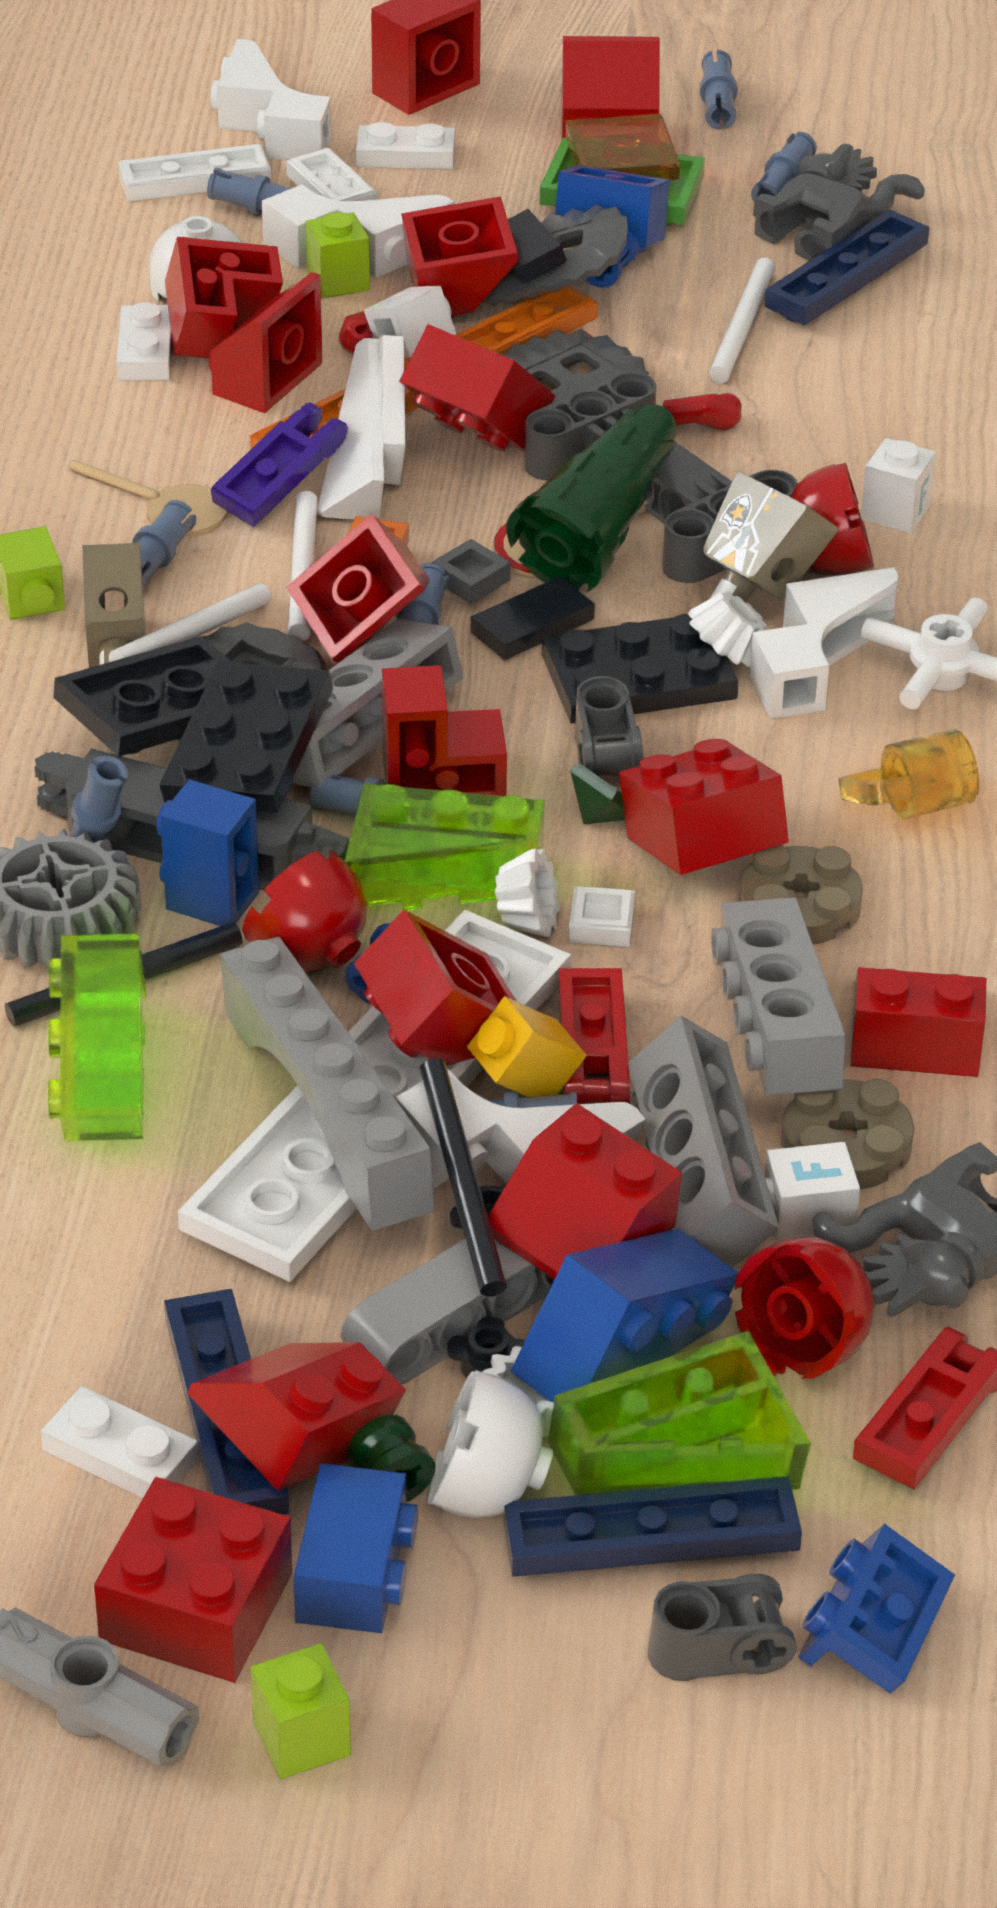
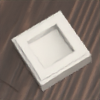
M574 886L568 943L630 947L635 908V891Z

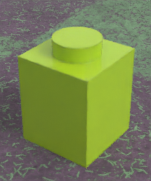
M333 212L322 218L305 220L307 274L311 272L320 274L321 299L370 290L369 237L355 213Z
M46 526L0 534V595L10 620L65 610L62 564Z
M322 1643L250 1666L253 1723L280 1780L351 1756L350 1699Z

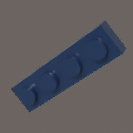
M889 209L768 287L765 291L764 307L785 316L790 321L805 326L928 244L929 227Z
M232 1288L164 1300L165 1320L210 1493L282 1515L289 1514V1494L287 1488L277 1491L187 1394L192 1383L251 1359Z
M789 1476L517 1500L505 1505L503 1511L512 1577L800 1551L802 1530Z

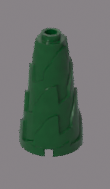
M648 403L647 405L639 406L636 410L629 409L610 429L597 437L581 453L575 454L536 492L527 496L515 507L506 523L508 541L512 548L517 540H520L526 551L518 560L533 575L545 583L561 576L577 590L583 584H588L587 592L591 591L601 582L615 560L614 555L626 539L630 523L645 502L649 486L676 446V441L674 440L677 438V427L673 415L665 407L657 404L651 405Z

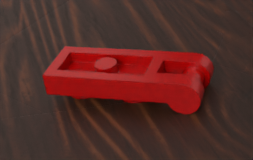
M559 968L560 1024L587 1055L564 1085L563 1095L576 1092L578 1104L626 1102L630 1104V1078L622 968ZM584 1074H608V1079H584Z
M949 1326L945 1327L854 1440L853 1459L915 1490L987 1395L997 1391V1349L989 1347L983 1351L968 1344L967 1335Z

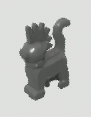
M842 144L832 154L819 153L803 157L798 167V175L790 179L777 195L761 194L755 199L753 216L756 217L755 235L774 244L800 225L806 230H801L794 236L795 253L810 261L892 208L895 195H905L910 198L921 199L924 196L925 188L917 177L908 174L890 175L878 183L873 195L867 197L862 193V189H869L871 179L877 177V168L872 167L874 158L871 156L861 158V149L853 150L852 145Z
M981 1142L973 1144L944 1160L930 1173L914 1180L902 1194L865 1208L853 1225L845 1226L839 1224L826 1212H819L812 1220L814 1237L829 1241L852 1253L871 1247L883 1233L893 1228L901 1229L906 1235L898 1234L896 1245L882 1242L880 1244L879 1256L864 1257L863 1269L868 1272L866 1275L871 1282L872 1288H875L873 1290L875 1305L889 1301L887 1315L890 1317L896 1316L919 1301L931 1306L946 1305L949 1308H958L966 1300L969 1290L983 1279H989L997 1275V1199L985 1190L981 1183L980 1175L981 1173L990 1175L997 1171V1156Z

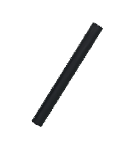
M231 922L5 1003L7 1018L11 1025L16 1027L240 946L243 943L240 929L235 922Z
M441 1058L428 1059L420 1065L419 1069L481 1295L486 1297L496 1296L506 1290L507 1284L446 1063Z

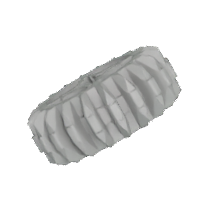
M63 829L58 836L46 837L39 831L37 838L30 841L16 837L12 849L0 847V951L4 960L19 957L25 968L32 966L36 962L45 963L49 972L59 963H68L76 969L79 960L87 958L99 963L103 950L110 952L119 951L120 941L132 937L135 921L138 920V912L141 910L139 878L135 875V867L127 861L125 851L113 850L110 840L93 842L89 832H84L78 837H70L65 829Z

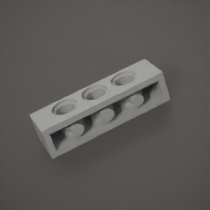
M397 619L330 669L333 691L291 783L311 787L313 782L321 789L327 777L332 778L331 775L341 774L382 742V668L441 665L445 692L462 680L463 674L452 627Z
M796 897L722 903L721 928H712L711 931L712 956L715 965H722V983L726 1000L734 999V1024L737 1035L745 1034V1056L748 1070H758L766 1096L843 1089L846 1035Z
M680 1016L628 1062L635 1090L633 1097L640 1109V1113L646 1118L643 1125L646 1133L645 1144L647 1149L683 1173L676 1224L672 1230L680 1229L733 1268L779 1229V1225L727 1042L685 1017Z

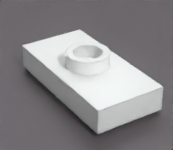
M330 148L321 149L286 161L287 176L297 186L302 184L321 196L340 201L377 200V192Z

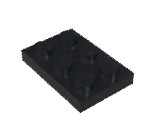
M688 614L645 622H626L617 626L589 630H570L562 634L542 636V657L570 724L576 723L577 688L588 678L608 676L624 683L629 691L633 714L737 699L738 679L727 656L717 654L712 645L700 639V633L689 624L692 619Z
M200 636L56 677L53 698L118 757L135 754L143 749L181 739L218 661H231Z
M218 661L159 784L164 802L173 800L190 779L256 799V811L278 813L333 691L330 672L327 670Z

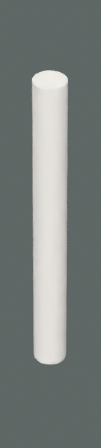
M769 258L757 260L709 371V377L715 383L723 384L728 381L775 271V264Z
M310 491L300 492L296 496L291 582L314 563L317 496ZM290 595L288 635L306 641L310 637L311 626Z
M262 583L249 587L111 651L109 662L196 638L268 604L271 600L270 590Z

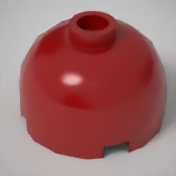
M846 462L825 466L807 474L796 484L790 497L808 506L839 528L829 544L811 565V568L821 574L839 576L863 572L865 569L874 567L866 528L861 518L858 499Z
M329 850V859H326L319 851H316L294 862L271 881L263 890L271 900L264 907L261 914L251 906L242 927V932L248 942L280 937L305 973L316 972L329 965L333 968H339L350 961L360 949L361 942L358 938L366 923L368 904L362 883L349 865L335 851Z
M795 1237L781 1240L749 1257L736 1277L734 1290L742 1287L741 1301L743 1307L735 1312L737 1326L745 1341L755 1339L770 1348L767 1354L775 1361L778 1366L777 1373L781 1375L786 1373L787 1366L799 1375H804L801 1379H814L849 1360L857 1353L869 1335L875 1307L871 1282L861 1264L845 1248L818 1237Z

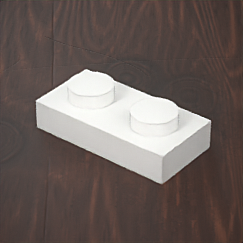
M386 122L359 125L356 167L453 170L455 128L442 127L433 123L422 124L418 127L394 126Z
M150 302L121 305L116 358L117 380H169L172 336L168 305H156Z
M82 1385L40 1431L42 1450L141 1498L146 1494L155 1476L180 1483L199 1460L197 1440Z

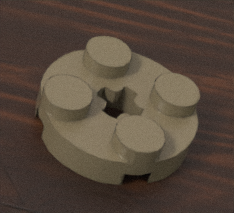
M779 845L754 853L753 861L742 872L739 902L795 897V892L808 894L806 898L796 897L812 944H820L834 939L835 929L846 925L848 922L850 929L859 919L863 892L862 881L859 874L851 867L850 854L840 847L827 846L819 849L808 846L784 847Z
M844 1079L843 1089L795 1093L794 1099L789 1103L784 1112L781 1144L782 1148L845 1142L860 1189H866L888 1181V1172L898 1167L900 1163L901 1169H903L908 1163L913 1143V1119L907 1107L898 1100L899 1091L892 1083L882 1079H873L867 1082ZM841 1130H853L856 1132V1137L843 1138Z

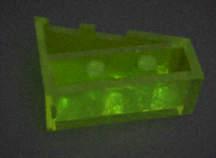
M364 783L345 862L362 883L368 906L401 902L403 910L422 909V899L458 895L460 904L497 900L495 896V889L497 887L495 876L499 874V867L530 849H544L545 800L520 798L518 796L462 793L455 790L441 791L408 788L392 784L376 785Z
M139 934L61 935V959H49L50 998L61 997L60 1019H49L48 1023L50 1058H60V1079L48 1080L49 1119H60L65 1141L143 1139V1045H145L143 999H146V980Z
M749 1331L555 1395L548 1443L551 1449H553V1453L575 1495L789 1476L792 1490H797L801 1487L811 1448L810 1440Z

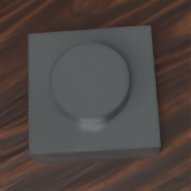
M472 539L432 561L433 564H437L445 570L442 576H449V584L446 589L470 604L510 581L511 562Z

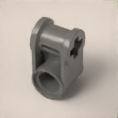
M608 676L588 678L577 688L575 740L578 751V764L583 765L597 776L619 775L620 771L640 766V761L644 759L641 732L635 723L629 691L620 680Z
M748 1574L733 1579L701 1582L679 1581L668 1584L658 1592L654 1600L648 1642V1659L652 1667L664 1677L677 1681H689L700 1677L740 1673L765 1674L786 1666L794 1658L797 1646L794 1633L783 1625L779 1608L783 1602L780 1584L773 1577L765 1574ZM754 1595L758 1596L759 1598L755 1601V1603L753 1602L752 1598ZM759 1645L760 1652L757 1653L754 1649Z

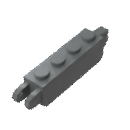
M92 748L85 758L66 753L62 755L60 752L54 753L53 751L50 753L45 752V754L35 758V778L37 777L39 781H44L45 783L38 787L37 804L41 806V810L44 809L46 812L52 811L55 815L67 817L69 831H71L74 821L71 816L73 800L84 789L89 764L93 763L94 758L103 755L112 756L122 761L128 769V777L126 782H124L118 801L121 805V815L116 827L108 832L106 840H110L113 850L125 851L128 855L158 863L162 862V836L158 835L156 826L159 812L165 803L159 784L167 768L123 756L118 757L115 754ZM284 799L278 813L256 811L259 890H264L273 879L291 864L312 852L319 851L326 859H329V850H332L347 863L350 857L349 838L312 824L311 805Z

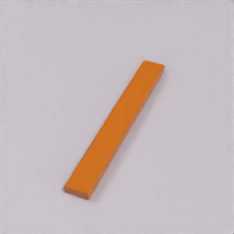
M565 286L558 292H542L535 299L529 298L457 333L455 336L495 353H506L513 344L524 345L533 336L545 338L556 329L568 333L598 317V302L571 286ZM410 358L404 359V370ZM404 386L406 414L418 408V406L412 403L415 394ZM345 389L314 404L321 408L323 412L321 414V423L314 430V433L323 425H326L327 421H330L331 418H339ZM288 416V417H286V418H284V419H282V420H280V421L285 422L290 416ZM280 421L250 435V450Z

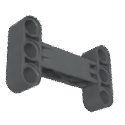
M624 372L529 414L525 420L526 472L536 479L547 481L575 454L581 453L597 437L610 429L629 409L636 410L639 406H644L648 403L651 405L656 404V382L644 373ZM677 442L674 450L648 488L646 497L648 503L645 504V508L648 513L664 523L663 572L674 581L696 583L726 570L706 557L703 547L732 481ZM763 470L750 475L755 480L789 497L796 484H798L791 474L780 470Z

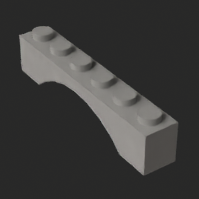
M281 938L256 940L249 942L244 947L220 953L226 1016L249 1049L257 1046L268 1050L293 1077L323 1132L347 1195L370 1229L375 1231L434 1212L430 1147Z

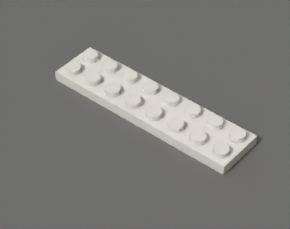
M464 910L445 930L487 953L517 1002L536 1011L558 987L559 968H571V954L467 910ZM372 1006L352 1027L348 1034L393 1097L396 1098V1096L423 1081L419 1068L428 1058L420 1054L416 1058H412L398 1049L388 1036V1030L391 1026L384 1014ZM476 1058L446 1066L466 1087L484 1069ZM298 1085L178 1210V1226L180 1231L288 1282H291L357 1209L345 1191L323 1132Z

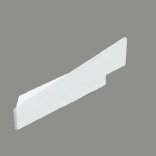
M382 335L379 339L364 338L355 346L338 418L347 424L348 433L340 448H337L336 452L329 457L317 507V515L320 517L354 519L355 516L368 517L372 513L379 519L384 484H401L405 452V388L399 380L404 372V336Z

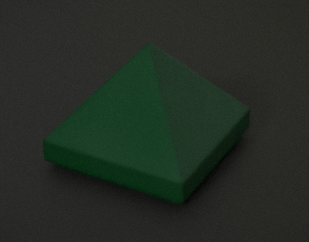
M575 764L570 773L583 824L625 820L622 793L580 764L578 766Z

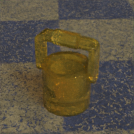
M955 728L886 745L881 755V767L840 777L838 782L842 800L872 806L890 803L897 816L902 819H908L973 803L978 796L979 773L975 755L969 741L961 731Z

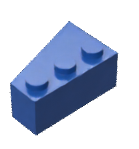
M680 1229L567 1254L510 1371L548 1401L553 1403L555 1401L564 1407V1413L573 1419L702 1336L715 1330L725 1320L731 1310L733 1300L729 1296L735 1286L736 1277L739 1272Z

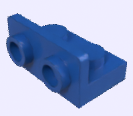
M884 1523L863 1543H860L855 1538L850 1540L834 1560L829 1570V1575L835 1578L836 1582L831 1592H824L806 1615L802 1627L810 1632L798 1658L812 1666L830 1650L890 1694L905 1682L955 1574Z

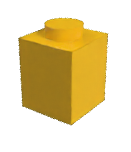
M506 996L503 997L467 1046L495 1083L527 1097L558 1095L587 1056L558 1020Z

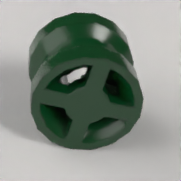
M385 1415L370 1421L359 1429L347 1447V1459L353 1467L406 1473V1502L424 1491L431 1483L436 1468V1463L426 1448L415 1444L416 1434L405 1418L398 1415Z

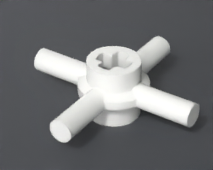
M971 598L958 616L940 614L927 618L921 625L920 633L872 617H867L863 624L861 638L909 653L912 663L917 667L916 673L899 695L900 702L908 709H917L931 690L952 691L962 687L967 681L968 673L997 682V657L979 652L977 643L972 639L973 632L988 613L986 602L980 598Z

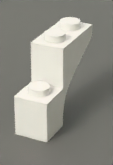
M237 39L230 57H223L220 80H214L211 87V108L218 109L219 128L257 132L258 139H264L267 159L290 160L291 158L328 148L331 141L330 97L306 94L285 86L279 81L254 41Z
M301 184L262 200L263 244L278 246L279 255L298 269L307 266L305 220L322 218L333 212L345 214L354 212L369 237L370 275L377 278L408 265L401 213L452 205L454 201L444 195L340 201L321 196Z
M894 567L786 584L783 628L753 632L750 680L770 719L825 711L829 666L869 642V640L861 638L862 627L867 617L894 624L895 596L899 579Z
M447 1068L475 1172L487 1162L506 1184L532 1140L573 1106L528 1108L501 1106L472 1092ZM423 1081L396 1096L395 1099L431 1149L433 1189L449 1180L425 1087ZM626 1102L579 1104L635 1142L646 1120L636 1107Z

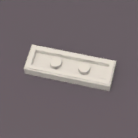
M259 144L118 162L119 179L127 202L207 192L210 175L216 167L251 178H255L256 175L267 176L272 183L271 167L262 145Z

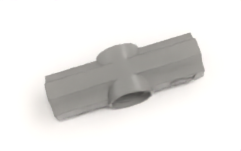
M16 1607L10 1611L4 1608L0 1610V1678L55 1708L57 1720L66 1731L78 1736L102 1734L159 1767L165 1763L173 1765L189 1746L192 1733L199 1723L198 1706L119 1664V1656L114 1646L105 1639L96 1636L71 1638Z

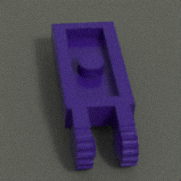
M305 403L304 406H301L300 410H297L285 422L280 421L212 486V502L252 527H255L324 458H329L336 452L337 448H340L348 433L347 424L336 417L334 419L331 418L330 421H327L326 425H323L314 433V430L321 423V414L323 412L321 408L313 403Z

